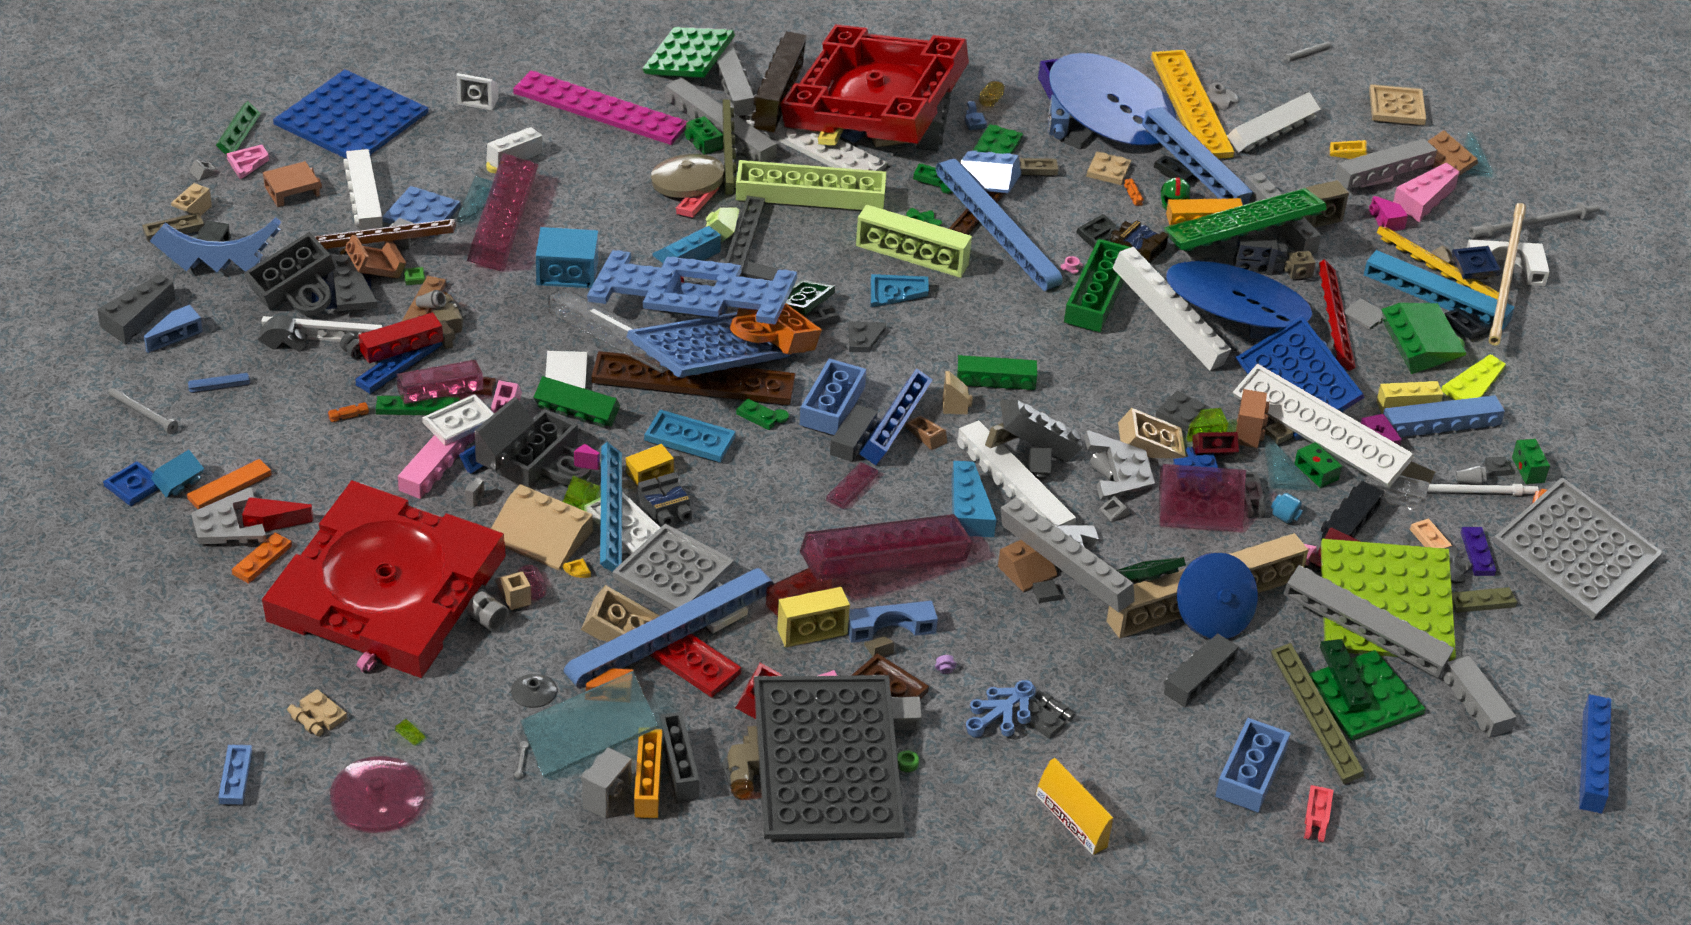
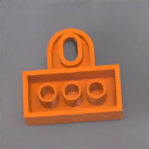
M786 303L776 324L756 322L758 310L739 308L736 315L738 317H734L730 325L731 332L737 337L754 343L770 342L788 355L814 351L822 329Z

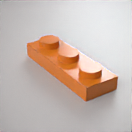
M277 533L272 534L267 539V542H263L232 568V575L250 583L292 547V541Z

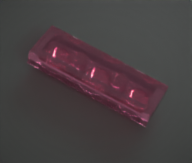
M860 462L826 496V501L844 509L878 476V470Z

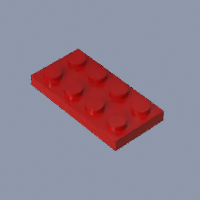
M692 634L649 655L711 698L741 674L742 669Z

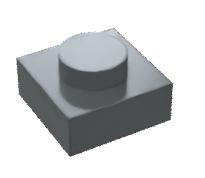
M1506 457L1485 458L1484 463L1490 476L1510 475L1511 469Z

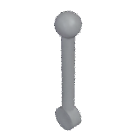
M526 741L520 743L521 754L518 770L514 774L516 779L523 777L522 768L525 752L529 748V743Z

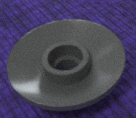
M527 674L518 678L513 683L511 694L518 704L524 707L538 708L549 704L554 699L556 685L545 675Z

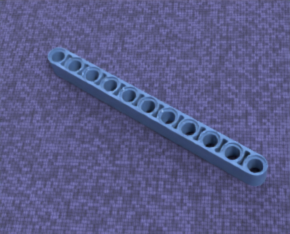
M955 158L936 165V172L939 178L1043 291L1062 285L1063 278L1060 271Z
M754 569L571 660L566 664L564 674L577 688L582 689L586 687V683L610 668L622 669L767 596L772 592L775 584L761 569Z

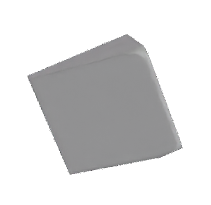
M194 160L190 172L198 180L219 173L210 162Z
M1112 496L1099 508L1111 522L1131 514L1127 507L1115 496Z

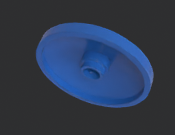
M1226 553L1205 554L1193 560L1182 573L1177 589L1178 608L1186 625L1196 634L1208 639H1212L1217 633L1226 639L1234 637L1248 626L1256 611L1258 591L1254 576L1247 565L1237 557Z

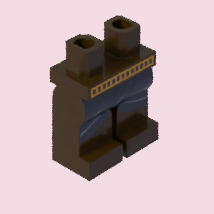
M1138 220L1133 224L1124 221L1119 231L1115 229L1112 232L1110 241L1134 247L1151 263L1156 256L1166 249L1169 234L1163 231L1160 234L1151 231L1146 225H1141V222Z

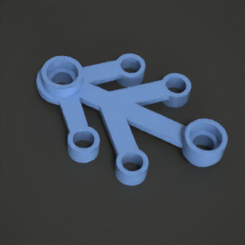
M1021 680L1016 683L1015 688L990 687L986 692L988 700L975 699L971 701L970 707L974 714H981L984 709L993 710L983 718L972 717L968 719L966 729L969 735L978 738L982 736L987 725L1003 714V723L1000 726L1001 733L1004 736L1013 735L1015 732L1014 724L1012 723L1013 706L1020 701V710L1017 712L1018 722L1021 724L1029 723L1031 721L1029 700L1036 694L1035 686L1028 680ZM1001 696H1010L1008 699L999 700Z

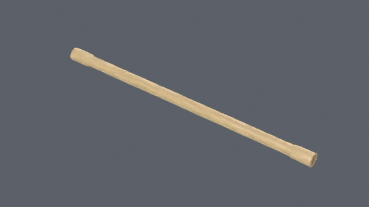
M1523 203L1516 204L1514 210V220L1497 306L1489 336V343L1491 345H1498L1501 341L1502 326L1519 238L1526 213V205Z

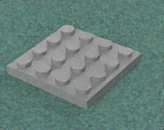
M664 524L612 572V578L673 610L704 595L734 566V560Z

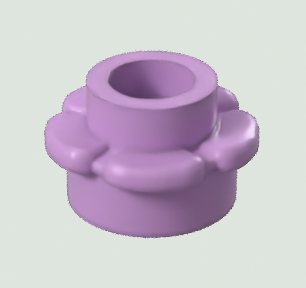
M943 655L936 659L935 669L940 670L942 674L951 673L957 663L954 661L953 656Z

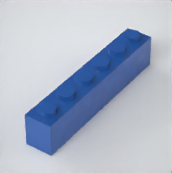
M917 368L915 369L859 453L861 456L877 465L932 382L930 377Z
M1589 694L1583 710L1579 809L1602 814L1608 799L1611 698Z

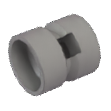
M484 591L475 594L467 606V614L490 631H495L501 627L509 614V610L505 605L496 601Z

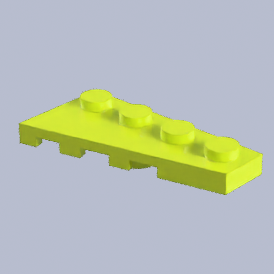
M1490 354L1444 384L1441 390L1454 400L1482 397L1502 373L1506 364Z

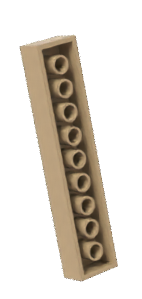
M1294 533L1229 554L1237 557L1247 565L1254 576L1257 591L1261 593L1287 584L1299 565L1305 567L1309 549ZM1186 568L1173 574L1162 575L1158 579L1134 584L1135 601L1119 613L1109 606L1107 623L1119 639L1182 618L1177 603V589L1182 573Z

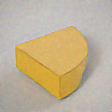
M583 558L563 564V569L571 576L577 578L591 577V572Z

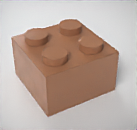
M1243 389L1236 425L1239 445L1258 448L1259 441H1263L1265 430L1262 428H1265L1267 425V414L1270 402L1266 401L1267 393Z

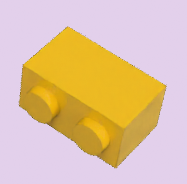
M662 444L626 457L625 472L638 486L639 482L653 478L657 480L660 476L674 473V458Z

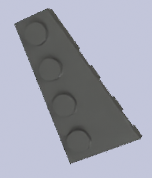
M348 255L332 256L335 266L333 274L337 310L377 308V301L362 273L357 271Z

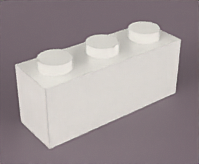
M530 127L487 143L486 162L496 167L498 171L502 167L504 169L542 153V135Z

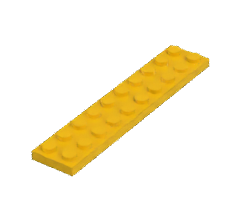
M1186 51L1152 52L1151 59L1182 125L1218 159L1233 158L1234 150Z

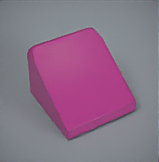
M583 444L574 451V466L598 470L600 469V453L590 446Z

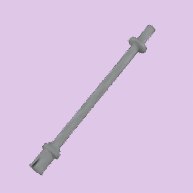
M1579 203L1576 209L1523 219L1522 226L1573 216L1585 219L1588 213L1600 211V206L1598 204L1585 206L1583 203ZM1513 221L1495 225L1486 222L1480 226L1470 227L1468 231L1469 236L1472 239L1481 236L1491 237L1494 232L1512 229Z

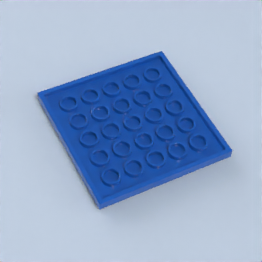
M344 69L275 117L273 124L347 159L346 151L369 149V154L371 155L426 115L428 107Z

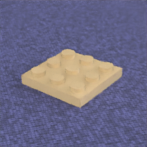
M1370 84L1369 94L1373 121L1425 125L1426 114L1422 89Z

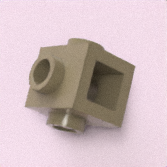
M1310 251L1288 253L1284 268L1291 279L1313 277L1316 262Z

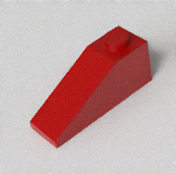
M249 497L242 514L243 526L245 528L263 524L264 531L266 532L310 523L313 521L312 504Z

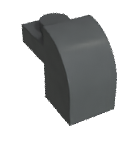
M275 316L270 318L261 327L257 340L273 350L284 342L300 352L305 346L308 335L294 327L295 319L288 316Z

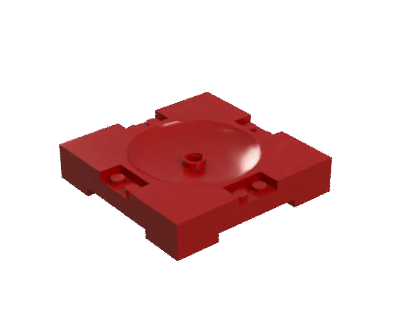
M835 24L822 43V52L800 83H794L782 100L781 108L784 125L789 128L835 133L837 128L867 131V137L918 144L937 115L939 102L946 92L952 91L969 64L966 39L933 35L930 40L874 35L868 34V28Z
M351 480L320 521V530L302 554H295L262 598L266 622L301 635L309 632L363 653L366 651L370 654L374 653L375 657L382 660L383 665L422 678L443 649V640L468 606L471 598L476 594L481 585L486 586L506 557L504 533L447 513L444 517L437 516L409 506L408 500Z

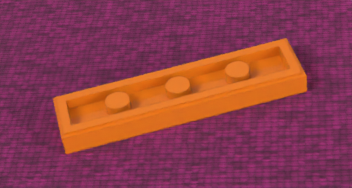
M260 459L255 460L188 493L187 498L197 509H201L271 476V469Z

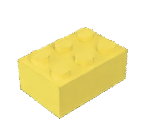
M842 587L779 599L777 630L785 648L848 635L850 604Z

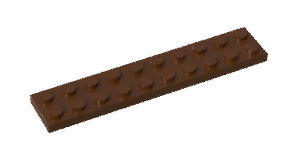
M598 351L591 376V383L741 400L750 399L752 401L785 405L791 404L795 382V373L746 367H732L726 370H716L680 378L675 376L667 367L662 366L653 357Z

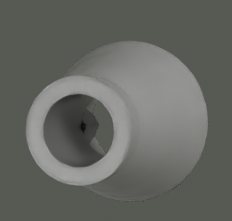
M439 290L416 297V305L419 308L440 309L446 303L445 294Z
M1102 451L1096 452L1090 459L1091 467L1110 481L1113 480L1107 453Z
M1478 465L1456 471L1457 483L1475 485L1486 483V468Z

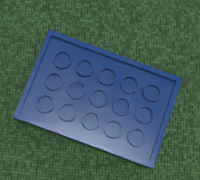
M1303 316L1295 319L1286 325V328H1281L1236 357L1247 375L1256 364H1259L1340 412L1365 398L1358 386ZM1293 431V437L1296 441L1302 438V436Z

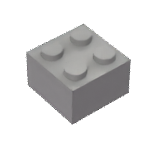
M609 747L602 755L599 754L594 764L589 769H586L581 776L582 807L606 819L631 789L632 758Z

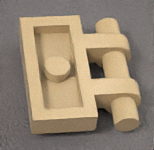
M318 689L301 699L300 707L297 708L291 704L287 708V712L291 714L293 720L301 722L305 730L309 733H314L316 736H321L324 732L321 728L322 726L331 730L347 719V713Z

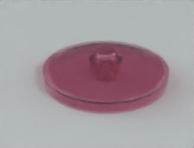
M388 756L368 757L351 763L336 776L330 790L331 806L337 818L352 829L367 833L388 832L406 825L418 815L425 801V785L417 769L403 760Z

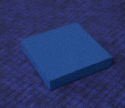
M138 461L103 481L107 489L129 506L159 490L151 479L153 473Z

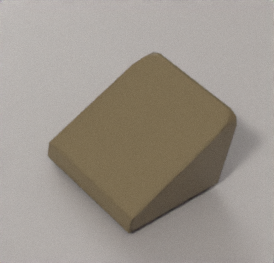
M1442 245L1431 252L1442 260L1456 265L1449 248Z
M885 636L864 642L872 657L877 653L881 656L894 653V642Z

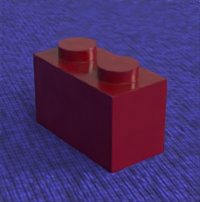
M1204 432L1192 435L1196 455L1212 453L1214 455H1233L1239 452L1238 432Z

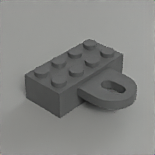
M309 231L244 272L250 288L269 310L288 300L299 313L315 315L324 311L331 303V291L322 277L335 270L331 255ZM313 292L318 296L319 300L315 303H310L305 298V295Z
M543 409L533 419L535 422L534 440L513 456L506 465L496 471V473L528 488L534 485L543 475L565 485L582 483L591 475V469L574 466L575 449L573 447L578 443V424L546 409ZM564 465H571L579 469V471H572L564 467Z

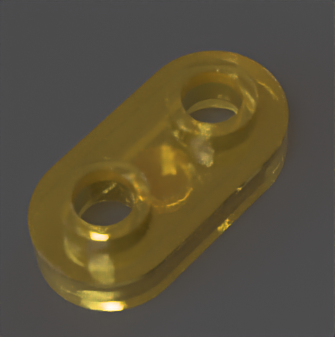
M998 81L989 82L980 92L979 102L985 106L996 104L1004 94V84Z

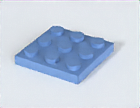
M410 186L383 215V222L393 224L398 218L415 224L448 220L460 208V201Z

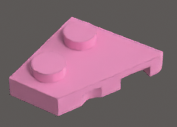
M258 145L227 153V160L239 179H242L268 162L269 154L263 145Z

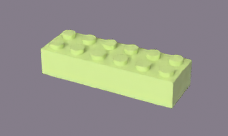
M866 205L858 216L856 246L960 278L969 266L972 240L970 235L870 205Z

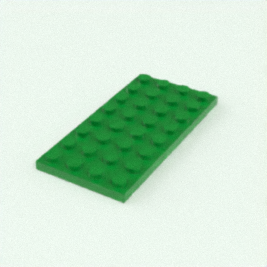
M1306 188L1167 226L1164 227V232L1169 234L1168 238L1181 250L1192 251L1196 246H1209L1218 240L1227 241L1235 235L1245 236L1253 230H1266L1267 226H1281L1285 224V221H1299L1303 219V216L1320 215L1321 211H1325L1327 208L1324 201Z

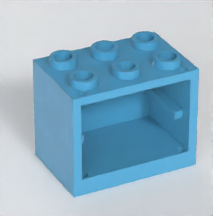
M540 227L536 251V285L591 288L596 279L598 265V230Z

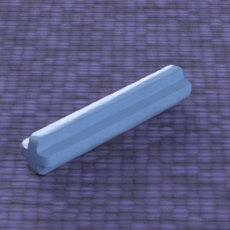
M248 373L190 380L188 381L189 391L193 393L248 385L250 381Z

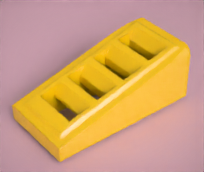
M1366 140L1330 142V156L1353 159L1367 155Z

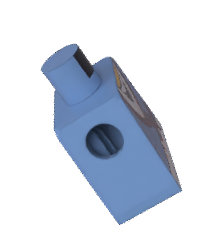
M1051 95L1048 115L1049 135H1054L1056 139H1062L1064 136H1067L1069 113L1061 106L1056 97ZM1061 109V116L1056 114V111Z

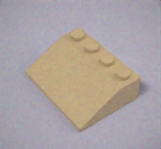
M520 484L508 497L491 529L504 533L505 548L560 570L563 564L569 560L593 532V514Z

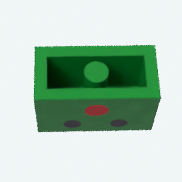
M1517 440L1512 459L1525 484L1545 483L1550 464L1537 440Z
M1314 442L1297 450L1294 465L1319 488L1339 480L1342 465L1319 444Z

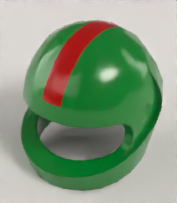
M1175 177L1163 184L1161 188V202L1165 210H1167L1168 205L1165 202L1167 197L1172 199H1190L1191 188L1185 180Z

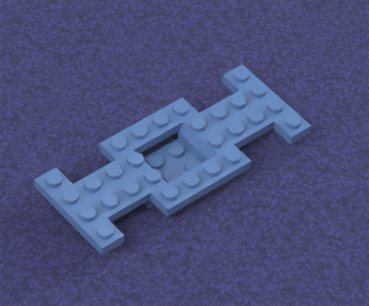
M612 250L587 294L588 302L607 304L612 293L646 296L643 301L644 309L719 317L720 313L725 314L729 306L758 310L756 322L776 324L797 280V272L778 269L773 281L739 277L742 272L741 265L677 257H667L661 268L629 264L631 252ZM680 276L717 280L715 286L681 283Z

